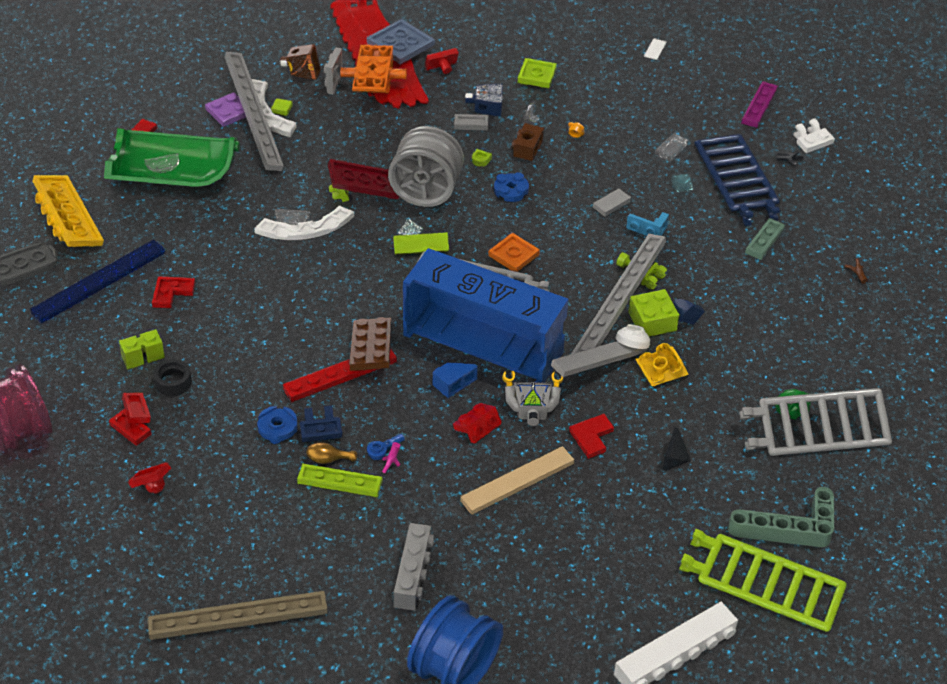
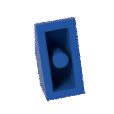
M446 363L433 371L432 385L449 398L477 380L478 366L475 364Z

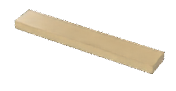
M562 446L461 496L460 501L470 514L473 515L573 465L574 459Z

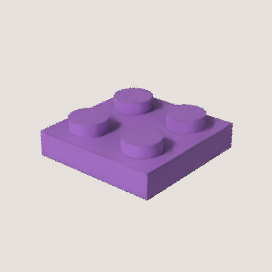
M234 92L205 104L206 110L223 127L246 117L240 98Z

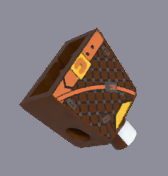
M315 44L292 47L288 55L282 56L280 59L281 66H289L292 76L317 80L321 72Z

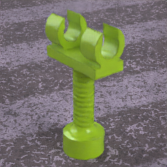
M622 252L616 261V265L621 268L628 266L631 262L630 255ZM655 262L642 279L641 285L654 289L657 286V278L663 279L666 276L664 273L667 269Z

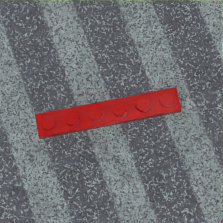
M390 350L391 365L397 362V357L392 350ZM350 359L287 382L283 384V390L289 400L294 402L378 369L350 371Z

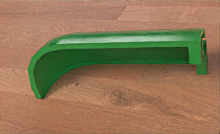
M117 128L114 145L116 154L111 155L105 161L104 179L192 187L211 185L222 179L230 169L235 153L239 152L240 142L237 141L238 138L236 137L214 138Z

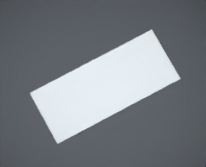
M653 39L644 57L657 60L666 42Z

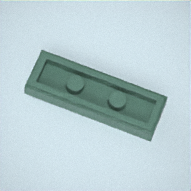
M769 218L747 246L745 253L762 260L784 231L785 225Z

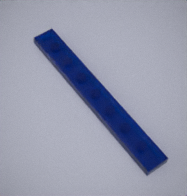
M153 239L30 308V312L42 324L165 254V249Z

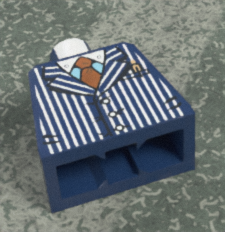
M503 84L477 85L476 94L466 93L465 103L475 104L476 113L501 116Z

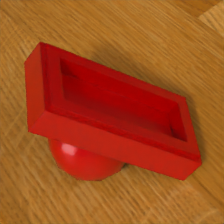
M168 462L139 470L128 483L131 488L145 484L148 492L159 493L165 487L163 476L171 467Z

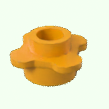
M568 123L570 127L568 133L570 136L579 138L585 134L583 131L584 126L580 123Z

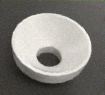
M628 324L620 329L615 337L619 343L632 348L647 349L650 346V338L641 326Z

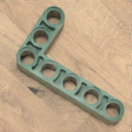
M827 487L816 489L811 505V518L741 509L734 510L730 516L728 532L732 536L826 547L830 544L834 531V494Z

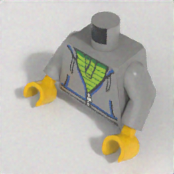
M511 371V379L506 378V372L503 373L502 379L507 385L505 386L506 403L514 412H517L518 418L527 419L529 425H538L539 419H546L547 413L552 412L559 404L561 392L559 385L563 382L564 378L561 376L559 380L554 379L555 371L552 373L553 386L552 383L514 382V385H512V381L515 378L514 371Z

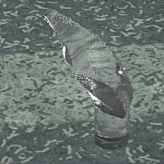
M532 101L526 110L524 118L525 120L537 123L539 117L533 114L535 102Z

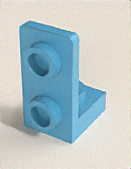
M662 212L660 217L656 218L654 222L629 214L626 228L646 236L648 234L662 236L668 226L669 214Z

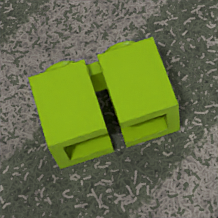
M156 329L139 334V338L132 336L119 340L121 356L127 370L144 365V352H146L148 363L165 358L163 343Z

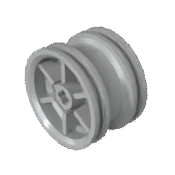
M423 126L410 130L402 138L397 153L390 164L388 178L391 187L402 199L416 206L433 207L442 204L451 196L456 179L463 166L464 154L462 148L452 135L439 128Z

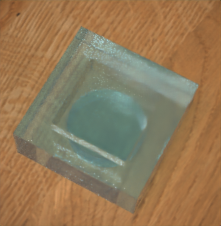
M689 174L672 175L671 182L676 192L693 190V183Z
M408 219L398 234H421L424 229Z

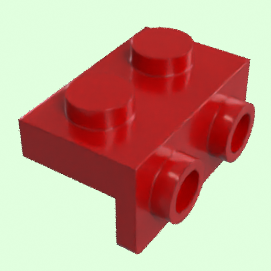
M479 403L467 414L461 415L453 423L455 431L467 433L470 442L476 443L502 422L496 406Z

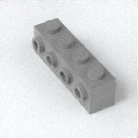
M410 523L394 589V608L415 611L417 601L422 598L423 587H421V583L426 580L427 569H425V565H429L431 554L428 551L429 547L432 548L434 543V535H431V526Z

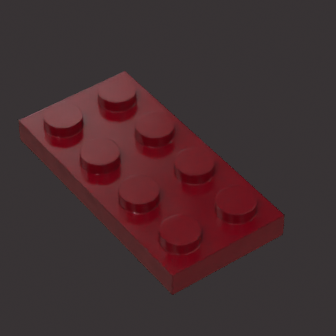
M329 159L328 169L333 188L399 199L400 196L390 185L388 169Z

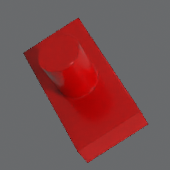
M457 48L426 55V69L431 70L440 67L444 74L450 73L452 71L450 64L457 63L459 54Z

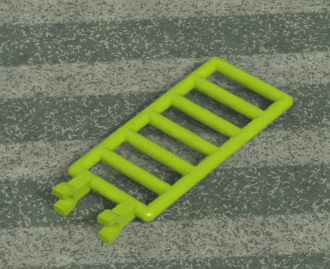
M695 529L691 545L696 547L703 546L710 549L705 564L694 560L692 556L684 553L679 570L699 574L698 580L700 583L822 631H830L846 589V582L723 534H718L715 539L707 536L703 531ZM722 544H726L735 549L721 581H718L708 576ZM744 551L755 557L742 588L739 589L729 585V582ZM764 559L775 563L763 595L759 597L749 593ZM785 567L795 571L784 602L780 605L770 601L781 571ZM803 575L816 579L804 612L800 613L790 608ZM827 583L837 588L823 622L811 616L823 584Z

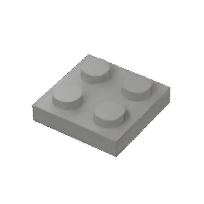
M335 48L333 54L329 56V62L324 66L327 94H334L341 80L340 69L343 67L342 48Z

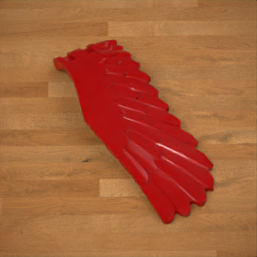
M336 0L330 4V9L333 10L337 26L340 27V35L343 34L344 44L348 43V50L352 52V59L356 60L355 66H357L360 46L369 45L367 37L386 28L390 24L381 13L377 0ZM372 1V4L367 6L366 2ZM411 59L402 64L393 60V69H407V79H392L389 94L367 93L370 97L374 95L377 102L382 105L389 102L397 109L401 108V103L414 107L416 101L422 104L429 102L416 76Z

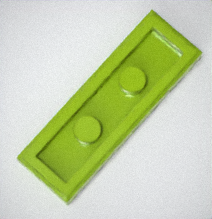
M448 233L393 236L395 255L422 253L428 248L438 252H449Z

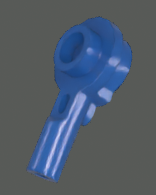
M399 434L385 442L373 441L368 444L367 453L370 458L380 460L387 454V450L392 447L393 442L400 443L404 441V436Z

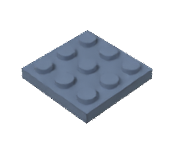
M400 19L367 37V43L369 45L393 46V60L402 64L434 46L435 39Z

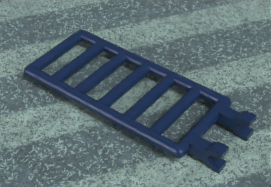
M741 134L695 141V146L731 211H739L745 226L752 225L750 217H753V213L749 209L765 207L769 213V218L778 221L779 218L776 213H780V209L775 205L779 204L780 200ZM738 141L740 144L709 150L704 148L706 145ZM742 151L745 153V156L712 161L709 157ZM744 162H750V164L752 165L748 167L717 171L715 168L718 166H725ZM755 172L758 176L723 182L721 179L722 177ZM762 183L764 188L729 193L727 188ZM768 194L771 198L735 204L733 199Z

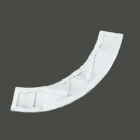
M252 79L270 130L280 135L291 137L296 129V122L274 115L265 102L268 82Z
M338 206L319 221L298 223V225H289L264 218L255 227V233L281 240L310 239L328 234L342 227L354 217V212Z

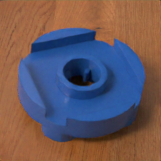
M519 172L515 174H499L494 182L495 195L498 198L499 196L503 197L504 201L507 202L520 201L529 192V183L524 178V175Z
M272 406L263 410L258 416L257 427L259 434L263 438L270 440L273 444H278L292 437L298 430L297 416L288 407L277 409V406ZM274 422H277V423H280V422H281V424H280V425H274Z

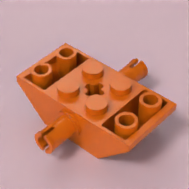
M361 45L357 66L355 68L341 67L340 77L354 78L352 91L356 93L389 94L391 80H406L407 69H393V46Z

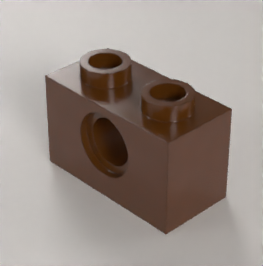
M524 123L522 129L518 130L517 139H514L511 149H514L513 157L533 161L543 142L544 128Z

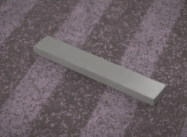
M616 341L554 359L551 366L562 377L643 354L647 349L632 348Z

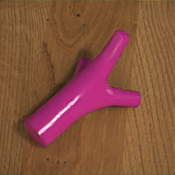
M393 442L389 454L382 458L383 461H387L382 473L385 474L393 462L396 466H400L397 459L400 448L399 443Z

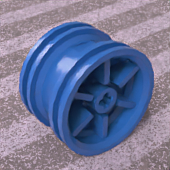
M453 595L447 596L431 610L417 631L409 650L407 667L411 672L418 674L423 679L435 676L441 680V684H478L489 670L499 650L503 637V625L493 621L487 615L481 616L478 619L470 615V608L467 603L460 601Z

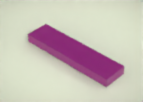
M762 81L742 118V124L755 128L758 127L777 91V85Z

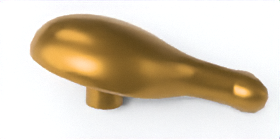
M324 442L314 443L306 451L307 456L311 460L322 464L331 463L338 459L357 460L356 451L338 450Z

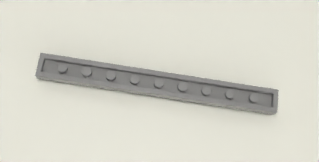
M226 52L224 57L265 170L282 171L284 165L242 53Z
M647 235L571 354L601 346L629 302L630 296L634 294L665 245L666 239L664 236Z

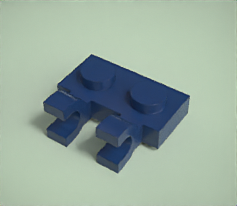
M332 405L324 406L325 419L318 420L313 419L312 408H304L305 421L300 422L302 443L342 438L340 417L334 418Z

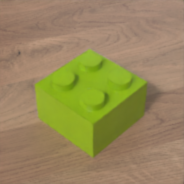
M665 289L630 296L628 313L634 324L643 327L648 336L677 331L679 314Z

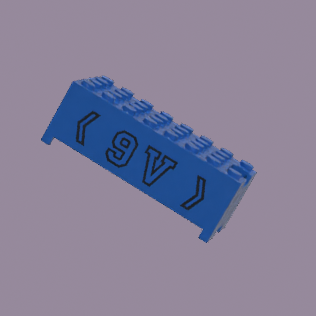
M429 248L403 281V336L410 338L413 333L536 379L535 383H545L553 370L551 366L552 360L560 358L564 352L565 335L563 334V323L567 318L568 298Z

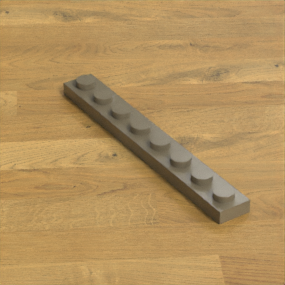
M324 591L148 616L149 638L153 640L327 614Z

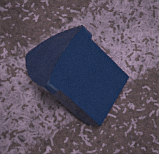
M684 299L674 300V306L679 314L678 321L680 322L683 321L694 325L705 312L701 306Z

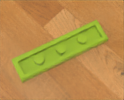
M302 463L297 483L378 497L382 485V477Z

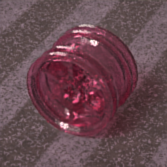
M21 363L15 365V370L12 367L7 368L5 371L6 377L0 379V453L3 455L8 453V448L16 450L18 448L17 441L27 436L33 435L36 439H41L43 433L45 435L52 434V424L43 398L32 376Z

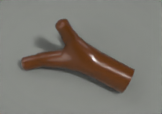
M856 258L855 267L846 264L845 268L855 272L861 283L864 284L868 279L863 272V266L860 265L859 258Z

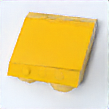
M667 343L658 345L656 352H645L638 359H635L652 387L689 375L673 346Z

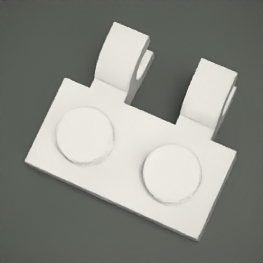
M816 119L809 121L811 127H808L807 131L810 134H806V129L802 123L795 127L798 130L793 134L797 138L796 143L805 153L834 143L835 138L825 128L820 129Z

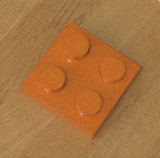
M514 233L508 235L488 251L489 257L515 272L520 271L540 254V249Z

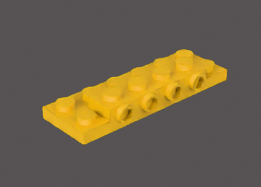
M34 175L33 183L38 190V193L35 195V201L41 205V213L47 216L48 226L53 227L54 237H58L60 241H65L68 247L102 246L104 239L68 175Z

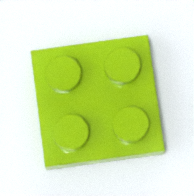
M525 58L518 76V83L550 88L557 64Z

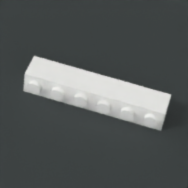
M719 602L617 661L614 675L621 684H649L654 680L658 681L672 669L677 670L689 659H696L701 652L714 648L721 640L731 638L736 633L738 619L722 602Z

